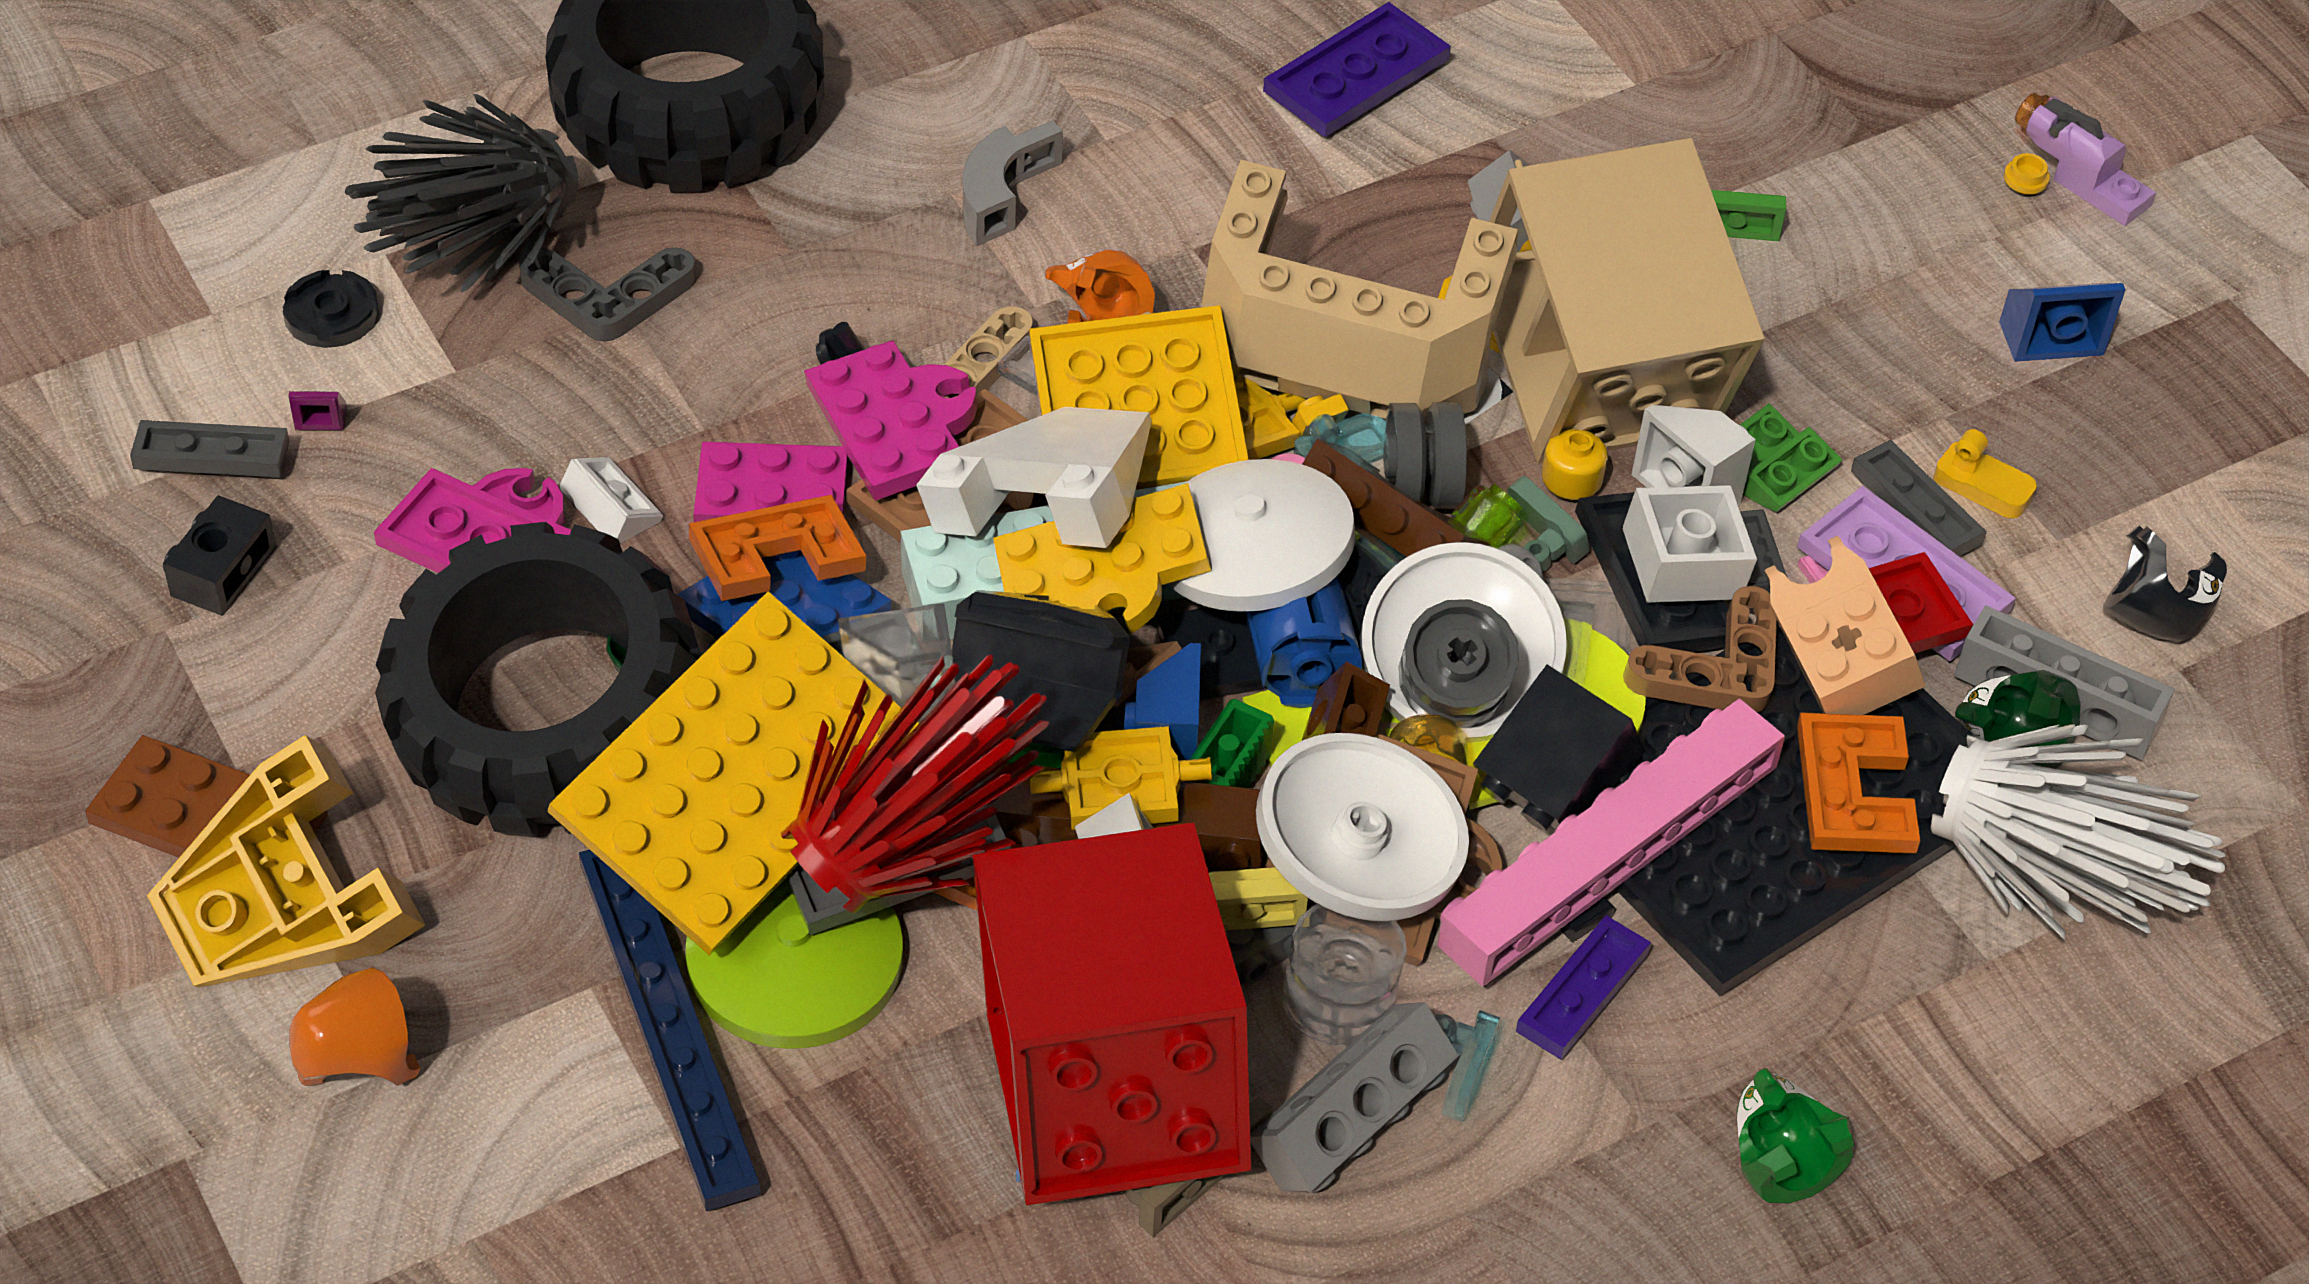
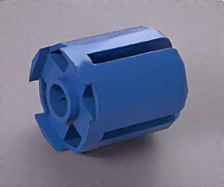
M1337 577L1312 595L1293 600L1284 606L1267 610L1245 611L1262 685L1278 695L1283 705L1299 708L1312 707L1317 689L1346 661L1362 669V656L1343 587Z

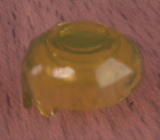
M1436 714L1410 716L1397 723L1390 733L1389 738L1468 765L1466 738L1461 727L1454 720Z

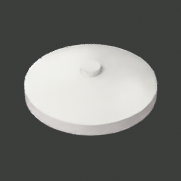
M1272 459L1246 460L1225 464L1205 471L1184 484H1189L1211 571L1167 584L1183 597L1193 602L1227 611L1267 610L1284 606L1304 596L1308 597L1331 582L1341 572L1352 554L1355 544V525L1350 501L1341 487L1331 478L1311 467L1290 461Z
M1446 543L1428 547L1408 556L1395 565L1383 577L1371 595L1366 607L1360 636V651L1364 671L1390 684L1384 707L1396 719L1416 732L1433 739L1454 743H1474L1490 740L1546 664L1562 673L1567 647L1565 624L1560 607L1549 587L1540 576L1528 565L1507 552L1475 543ZM1470 599L1490 606L1507 620L1518 642L1519 663L1504 704L1490 719L1470 728L1446 729L1425 721L1409 707L1400 689L1398 666L1410 628L1427 608L1445 600Z
M1329 733L1314 736L1294 744L1280 755L1271 766L1258 795L1256 806L1258 833L1262 845L1274 866L1293 887L1306 897L1346 916L1371 921H1391L1421 914L1434 907L1449 893L1466 862L1469 846L1468 827L1462 808L1450 787L1439 774L1420 758L1393 743L1379 738L1355 733Z

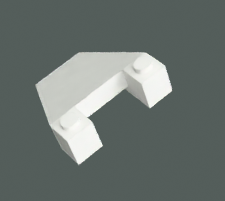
M1063 407L940 454L916 485L934 533L977 536L1010 491L1045 493L1062 544L1107 548L1130 515L1152 419L1149 412Z

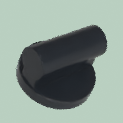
M841 322L834 326L833 329L829 328L821 331L819 343L816 344V355L820 364L865 350L848 322Z

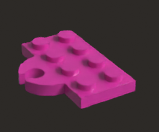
M893 340L804 370L809 390L874 501L915 487L940 454L959 447L953 436L963 432L973 422L978 409L975 387H970L969 378L966 373L948 365L926 364L910 368ZM949 394H960L953 398H944V396Z
M431 468L376 528L374 537L377 546L439 573L451 564L449 550L481 534L485 543L488 544L511 537L510 525L547 522L553 527L555 534L569 535L571 530L563 527L565 522L563 494L556 482L550 477L542 482V491L539 495L532 498L518 496L520 493L532 489L535 483L533 469H502L486 475L472 486Z

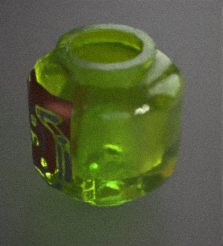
M1495 483L1490 488L1484 485H1476L1455 508L1451 518L1490 542V547L1497 549L1500 546L1509 545L1522 530L1524 521L1519 513L1524 508Z

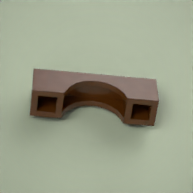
M1317 438L1302 465L1322 472L1341 487L1350 501L1354 522L1406 557L1428 547L1446 543L1490 545V542L1455 519L1428 507L1392 485L1379 474L1380 470L1344 446Z

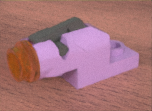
M2032 93L2023 101L2015 115V123L2021 126V132L2032 138L2038 147L2059 160L2054 181L2124 226L2128 225L2152 206L2156 192L2120 170L2126 152V145L2104 132L2097 119L2083 114L2057 97H2050L2047 94L2040 96L2037 93Z

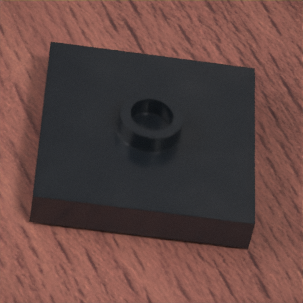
M1205 607L1157 616L1156 628L1161 643L1177 641L1181 649L1190 643L1201 644L1199 700L1267 688L1266 686L1263 687L1245 611H1227Z

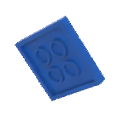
M801 550L761 558L771 575L769 592L820 637L891 613L892 600L853 574L818 581ZM709 576L677 595L684 599L690 620L719 639L767 592L721 601Z

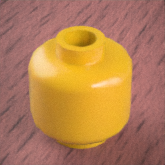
M1578 429L1560 431L1559 436L1549 439L1545 449L1541 470L1543 483L1549 491L1562 499L1579 500V498L1593 496L1601 488L1608 460L1606 445L1598 436L1589 431Z

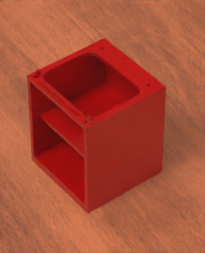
M1194 822L999 851L989 850L985 853L972 854L986 1016L1026 1206L1251 1171L1247 1006Z

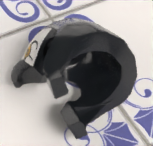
M2138 526L2126 535L2132 541L2133 548L2126 570L2103 604V609L2125 624L2150 636L2178 643L2193 635L2217 605L2227 574L2226 562L2216 552H2212L2210 554L2211 560L2207 565L2188 572L2187 585L2181 592H2178L2168 579L2166 543L2149 527L2146 526L2143 529L2141 526Z

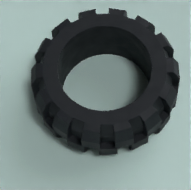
M562 0L547 33L545 59L550 101L556 121L566 132L567 138L578 152L597 169L609 165L617 180L644 189L653 182L669 185L671 193L702 192V185L724 181L727 188L756 179L762 165L769 163L777 167L797 150L805 134H808L816 121L825 96L823 32L817 25L816 13L807 0ZM676 52H709L727 56L743 63L742 66L726 74L690 82L655 80L629 71V69L646 60Z
M547 522L510 525L511 537L488 544L485 543L481 534L449 550L451 564L437 575L426 568L403 594L399 607L405 619L390 618L376 661V667L381 677L375 695L382 722L394 750L413 784L427 789L433 804L463 822L478 826L487 815L493 831L507 835L540 837L541 825L559 823L547 812L549 804L701 657L684 599L674 593L670 577L647 555L631 546L623 552L619 539L607 533L574 524L569 535L555 534L553 527ZM552 629H578L597 633L604 637L609 635L614 642L627 650L622 668L608 690L586 710L562 723L530 731H503L478 725L457 713L461 694L476 669L499 648L520 637ZM564 827L565 832H567L568 834H572Z

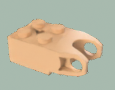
M1839 536L1827 540L1831 547V569L1825 577L1817 582L1797 584L1789 580L1784 573L1778 571L1775 565L1764 571L1770 584V603L1780 629L1823 714L1864 715L1926 685L1916 656L1865 561L1844 546Z

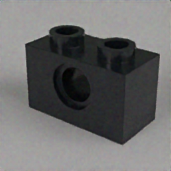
M217 495L208 508L195 517L191 529L179 544L172 546L165 556L162 564L170 596L223 616L276 549L270 514Z

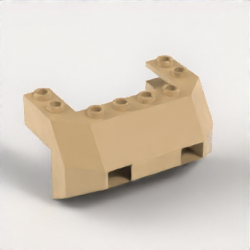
M1240 160L1212 239L1201 307L1221 305L1233 377L1237 379L1241 375L1257 383L1259 386L1308 399L1318 395H1322L1326 399L1340 394L1348 409L1384 419L1387 416L1389 403H1417L1422 411L1424 425L1428 410L1433 402L1461 403L1463 414L1475 411L1488 382L1490 338L1515 263L1518 229L1471 217L1445 300L1269 255L1288 200L1287 190L1282 189L1287 172Z

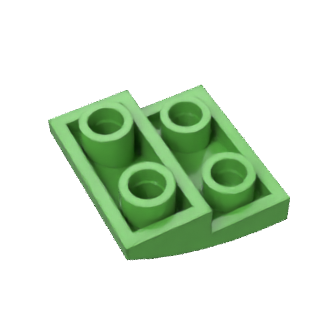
M1770 403L1740 424L1756 439L1743 495L1773 511L1778 512L1836 468L1843 460L1810 426L1799 433Z

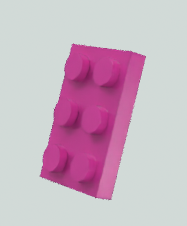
M702 442L693 513L694 522L832 495L844 516L848 454L843 446Z

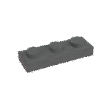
M140 420L130 458L133 469L281 477L290 440L287 428Z
M1891 439L1854 458L1851 472L1876 496L1952 552L1961 556L1983 544L1987 531Z

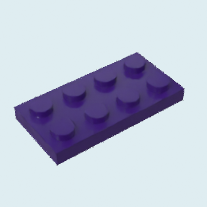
M1387 2L1265 77L1263 92L1321 135L1327 137L1449 60L1451 46L1396 6Z

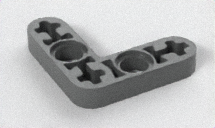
M676 247L659 251L607 288L601 286L550 249L541 248L532 264L529 258L531 250L524 257H521L519 261L522 286L529 293L590 338L603 342L613 341L623 336L689 290L696 280L693 255L685 249ZM638 289H644L652 293L643 299H633L628 296L630 292ZM568 290H580L585 293L582 297L572 300L561 296Z

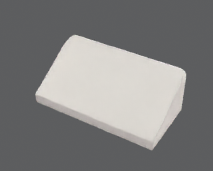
M609 457L571 459L560 483V490L598 531L607 533L619 539L620 543L661 522L663 518L661 512Z

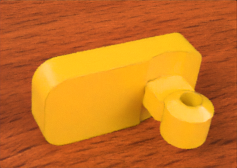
M1976 429L1967 430L1958 442L1950 445L1937 462L1933 476L1934 481L2003 517H2020L2032 502L2037 487L2036 481L2030 475L1992 456L1982 454L1988 447L1986 436Z

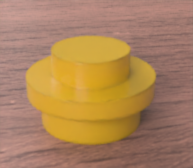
M2031 153L2015 156L2007 164L2004 171L2006 184L2021 194L2042 192L2048 186L2050 179L2045 160Z

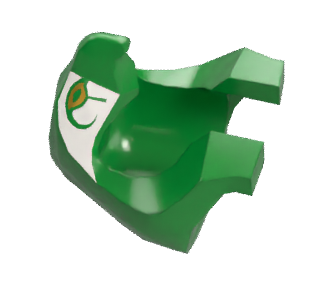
M1767 1068L1756 1072L1754 1079L1743 1089L1737 1106L1741 1172L1756 1194L1768 1203L1789 1204L1810 1198L1831 1185L1849 1166L1853 1158L1854 1146L1849 1117L1832 1111L1794 1082L1777 1073H1772Z

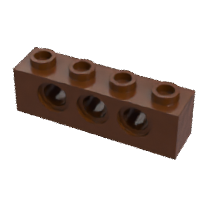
M1346 661L1317 689L1302 741L1329 733H1355L1375 737L1390 684Z

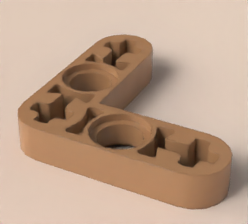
M1757 586L1741 587L1734 593L1726 616L1725 658L1653 645H1642L1630 652L1623 673L1625 684L1634 693L1645 697L1724 710L1740 698L1756 712L1762 711L1768 704L1775 682L1776 616L1770 603V593ZM1749 608L1754 609V614L1757 616L1755 624H1747ZM1742 642L1755 644L1761 649L1763 654L1759 656L1747 655L1739 649L1738 644ZM1645 667L1651 668L1652 675L1645 673ZM1672 671L1677 672L1675 679H1670ZM1691 672L1701 673L1708 677L1711 685L1706 687L1694 685L1687 679L1686 674ZM1746 674L1753 675L1751 680L1752 692L1747 691L1746 685L1743 683Z

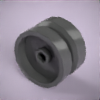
M1433 402L1428 410L1425 426L1422 411L1417 403H1389L1383 447L1385 479L1419 502L1422 501L1426 486L1428 501L1435 509H1455L1464 499L1466 483V430L1461 403Z
M1470 599L1445 600L1427 608L1412 624L1398 666L1400 689L1409 707L1425 721L1446 729L1470 728L1490 719L1504 704L1519 663L1517 639L1507 620L1493 608Z

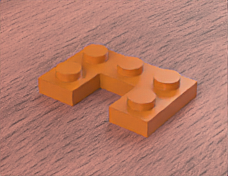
M832 495L689 523V540L721 601L770 591L771 575L761 558L772 557L778 554L801 550L818 581L866 571V554Z
M1800 713L1797 730L1811 849L1917 853L1920 835L1915 799L1862 797L1859 768L1905 770L1909 755L1903 717Z

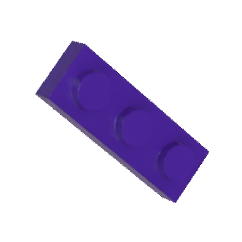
M1605 915L1521 1015L1517 1022L1516 1032L1562 1060L1646 958L1651 942Z

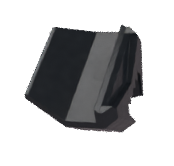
M976 590L957 604L954 615L957 619L950 666L955 663L959 664V672L949 683V691L966 673L969 675L990 654L994 656L993 664L968 690L969 694L992 671L1000 670L1009 662L1017 664L1020 667L1019 673L995 694V696H1002L1004 699L1008 698L1014 702L1013 710L1005 718L1034 693L1045 695L1047 699L1041 706L1040 712L1011 738L1016 739L1039 720L1049 721V725L1032 738L1031 743L1079 752L1122 693L1130 636L1119 622L1096 605L1095 609H1081L1077 606L1052 603L1047 595Z

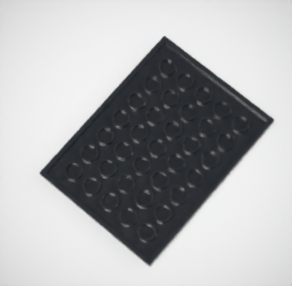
M1777 620L1774 687L1767 706L1762 711L1757 712L1785 735L1777 768L1615 888L1719 996L1956 847L1953 841L1932 833L1931 821L1933 814L1943 817L1946 805L1943 803L1944 794L1940 793L1939 790L1954 753L1959 745L1968 748L1967 735L1974 736L1923 688L1864 714L1900 716L1904 719L1909 755L1905 770L1859 768L1862 797L1915 799L1920 835L1917 853L1811 849L1797 724L1800 713L1823 714ZM1749 642L1738 644L1739 649L1747 655L1759 656L1763 654L1761 649L1755 644ZM1725 650L1715 656L1725 658ZM1691 672L1686 674L1687 679L1694 685L1703 687L1711 685L1708 677L1701 673ZM1746 674L1743 683L1746 685V690L1752 692L1751 680L1753 675ZM1646 697L1644 719L1638 734L1645 752L1612 788L1615 789L1628 780L1634 769L1642 762L1649 761L1651 763L1665 753L1667 747L1675 738L1680 735L1688 736L1698 729L1704 719L1715 708Z

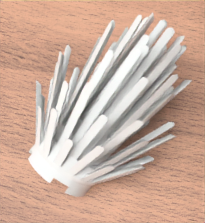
M2075 724L2063 727L2054 725L1991 742L1967 735L1968 748L1961 745L1958 746L1939 790L1940 793L1944 794L1943 803L1946 805L1943 817L1936 814L1932 815L1931 831L1933 834L1955 843L2006 914L2009 912L2010 904L2004 895L2017 910H2023V901L2016 894L2017 892L2065 940L2066 931L2053 919L2052 910L2046 905V901L2022 878L2079 923L2084 922L2083 914L2068 902L2069 893L2059 885L2116 918L2123 919L2150 934L2151 930L2147 923L2146 913L2135 907L2136 904L2132 898L2108 886L2163 911L2162 903L2185 913H2188L2190 909L2197 910L2200 905L2210 906L2206 895H2209L2211 892L2209 885L2191 879L2189 873L2182 869L2188 863L2216 873L2224 872L2225 865L2218 861V859L2225 857L2226 854L2211 848L2212 846L2222 845V839L2193 830L2190 827L2196 824L2195 822L2093 796L2098 795L2183 813L2189 809L2188 805L2150 795L2191 802L2200 798L2201 795L2138 784V778L2134 776L2067 771L2032 764L2121 761L2126 755L2124 751H2080L2138 747L2143 741L2142 738L2026 747L2082 735L2088 728V725L2075 726Z

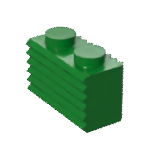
M1237 699L1229 700L1189 759H1205L1210 757L1212 780L1185 782L1251 788L1252 781L1256 780V774L1261 773V767L1265 766L1266 760L1270 758L1274 725L1272 715Z

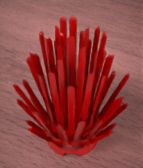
M992 654L988 655L969 675L966 673L904 739L959 672V664L951 665L935 686L928 690L932 682L945 667L944 656H942L866 753L893 703L891 694L885 695L858 745L853 746L843 767L842 764L865 715L862 703L869 688L865 678L835 750L832 743L826 740L829 727L824 719L822 720L812 753L797 818L780 834L783 839L796 840L798 845L790 851L791 854L826 893L836 886L850 899L843 905L844 909L851 913H856L872 898L969 885L963 878L941 880L938 876L930 878L926 876L914 877L957 866L961 861L973 858L972 854L985 853L989 850L995 851L1016 844L1015 841L1005 838L983 845L987 842L984 837L994 832L993 829L984 826L929 848L994 816L997 813V809L993 806L987 807L988 805L1045 769V767L1035 765L1016 778L1011 779L1012 775L1038 758V751H1029L958 800L1032 742V738L1049 725V721L1039 720L1015 740L1011 739L1018 730L1040 712L1041 706L1047 699L1045 695L1034 693L1005 718L1013 710L1014 702L1008 698L1004 699L1002 696H995V694L1019 673V665L1009 662L1000 670L992 671L969 694L968 690L993 664L994 656Z

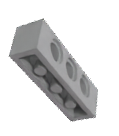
M1987 605L1984 606L1965 639L1954 677L1975 686L1984 680L2037 670H2046L2065 677L2076 685L2081 702L2080 725H2088L2084 735L2097 741L2142 738L2143 741L2138 747L2117 748L2140 760H2143L2155 738L2175 691V688Z
M1426 1002L1394 1004L1250 1133V1143L1281 1191L1317 1192L1333 1181L1336 1175L1334 1170L1346 1159L1356 1157L1370 1147L1373 1142L1371 1136L1383 1125L1393 1123L1405 1115L1409 1110L1407 1103L1419 1092L1426 1091L1437 1085L1445 1077L1443 1070L1459 1055ZM1392 1061L1394 1062L1395 1066L1394 1074L1392 1071ZM1356 1093L1358 1096V1107L1355 1104ZM1319 1126H1320V1128H1321V1134H1322V1135H1321V1141H1320V1142H1319V1140H1318V1128H1319Z

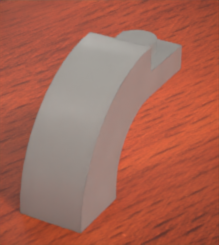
M1053 120L1036 128L1029 129L1017 136H1014L1006 126L1001 127L981 140L968 156L963 170V221L968 235L976 246L1015 230L1016 196L1011 191L1015 185L1062 164L1063 130Z

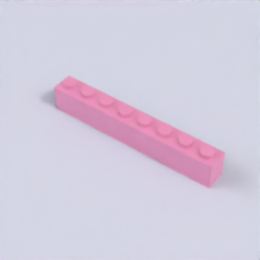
M1740 698L1724 710L1715 709L1694 732L1688 736L1680 735L1669 744L1665 753L1651 763L1644 761L1638 765L1631 773L1629 779L1615 789L1609 787L1601 792L1592 806L1578 816L1572 814L1565 818L1557 827L1555 833L1541 843L1536 841L1528 845L1522 851L1517 861L1503 871L1496 869L1491 872L1472 894L1465 899L1458 897L1450 902L1440 917L1441 927L1437 946L1482 987L1776 769L1785 735Z

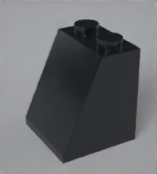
M1546 664L1475 759L1473 765L1478 769V775L1482 780L1479 786L1487 794L1501 803H1505L1510 798L1523 807L1521 814L1524 818L1539 829L1547 831L1550 826L1557 829L1560 823L1572 814L1578 816L1591 807L1598 795L1605 789L1613 787L1641 758L1645 751L1633 720Z

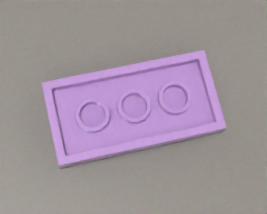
M1861 486L1800 535L1797 547L1828 571L1831 569L1832 556L1831 547L1827 540L1839 536L1844 546L1861 557L1868 568L1926 552L1973 625L1985 605L2008 614L2012 610L2016 599L1864 486ZM1966 638L1932 649L1950 662L1962 652Z

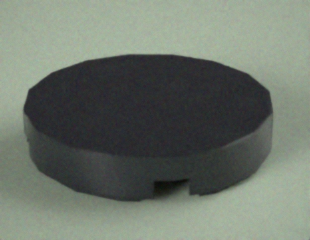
M321 270L301 277L288 288L284 296L285 303L282 306L285 326L292 336L307 345L322 348L345 346L361 339L373 329L379 316L377 295L374 287L366 278L355 272L342 270V275H330V270Z

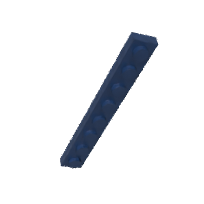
M590 849L579 852V861L705 1210L710 1211L760 1195L759 1180L657 909Z

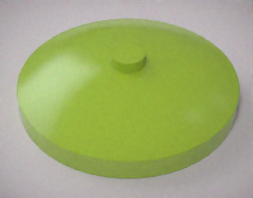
M785 878L710 956L687 936L686 964L688 979L696 1000L714 1022L731 1034L746 1041L772 1048L802 1049L817 1047L835 1042L855 1033L872 1021L887 1005L898 986L902 973L903 937L901 926L891 906L809 935L788 881Z

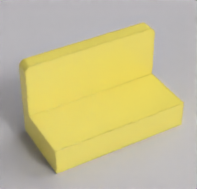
M1276 867L1208 872L1225 931L1305 924L1308 897L1293 887Z

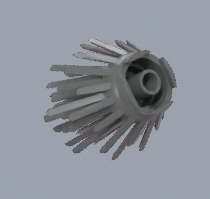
M473 94L476 102L503 122L475 107H467V111L464 110L465 114L428 100L422 102L428 109L438 113L421 116L419 120L431 126L483 140V143H467L398 132H386L383 135L384 140L405 143V145H370L365 150L375 154H456L463 156L378 161L375 163L374 169L381 171L385 178L394 179L352 184L345 189V194L349 195L352 199L371 196L378 197L369 200L367 204L368 210L373 211L366 214L367 221L354 224V229L359 233L381 229L380 236L391 235L368 243L364 246L366 251L374 253L406 242L404 248L451 232L438 240L406 253L402 257L404 260L411 261L418 257L420 258L413 261L405 273L418 271L495 233L451 269L450 274L457 275L513 232L462 283L461 292L468 290L487 270L488 272L484 279L486 282L491 281L531 232V236L519 254V261L521 257H524L531 250L529 258L532 264L554 220L564 217L562 213L569 203L575 202L578 192L576 164L573 155L566 157L561 147L555 141L560 137L546 129H532L513 113L509 116L478 94Z

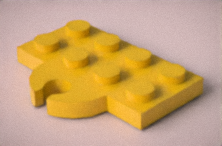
M1188 483L1133 498L1128 519L1107 548L1062 544L1055 521L993 537L1004 592L1047 595L1052 603L1077 606L1081 609H1095L1096 605L1107 612L1112 608L1124 607L1126 610L1123 613V617L1131 634L1142 628L1154 617L1162 601L1163 584L1211 571Z

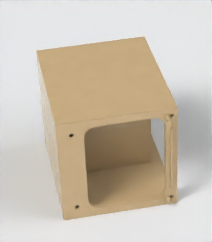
M1686 138L1523 166L1521 160H1516L1514 162L1516 168L1508 170L1489 222L1510 227L1518 207L1533 250L1517 252L1515 263L1493 332L1537 464L1543 463L1549 439L1559 436L1560 431L1566 429H1578L1593 433L1606 445L1607 451L1636 446L1638 444L1644 410L1650 405L1716 410L1725 414L1765 338L1693 139Z

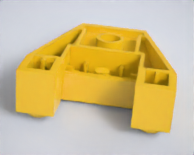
M307 735L302 736L260 763L147 895L190 980L196 987L379 955L426 925L403 882L380 868H376L344 888L309 821L353 794V791L331 751Z

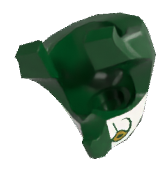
M2037 670L1984 680L1968 691L1963 702L1957 706L1955 717L1960 719L1962 725L1975 737L1991 742L2054 725H2059L2058 727L2072 724L2079 726L2081 702L2076 685L2070 680L2046 670ZM2076 736L2026 747L2074 743ZM2062 762L2032 764L2056 769L2061 765Z

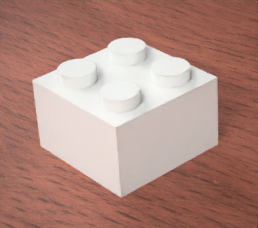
M1731 485L1636 488L1622 529L1647 602L1732 600L1734 593L1739 588L1747 587L1757 557Z

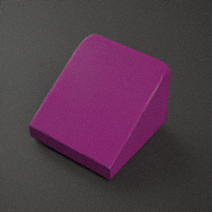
M289 391L288 398L295 430H344L347 405L339 392Z

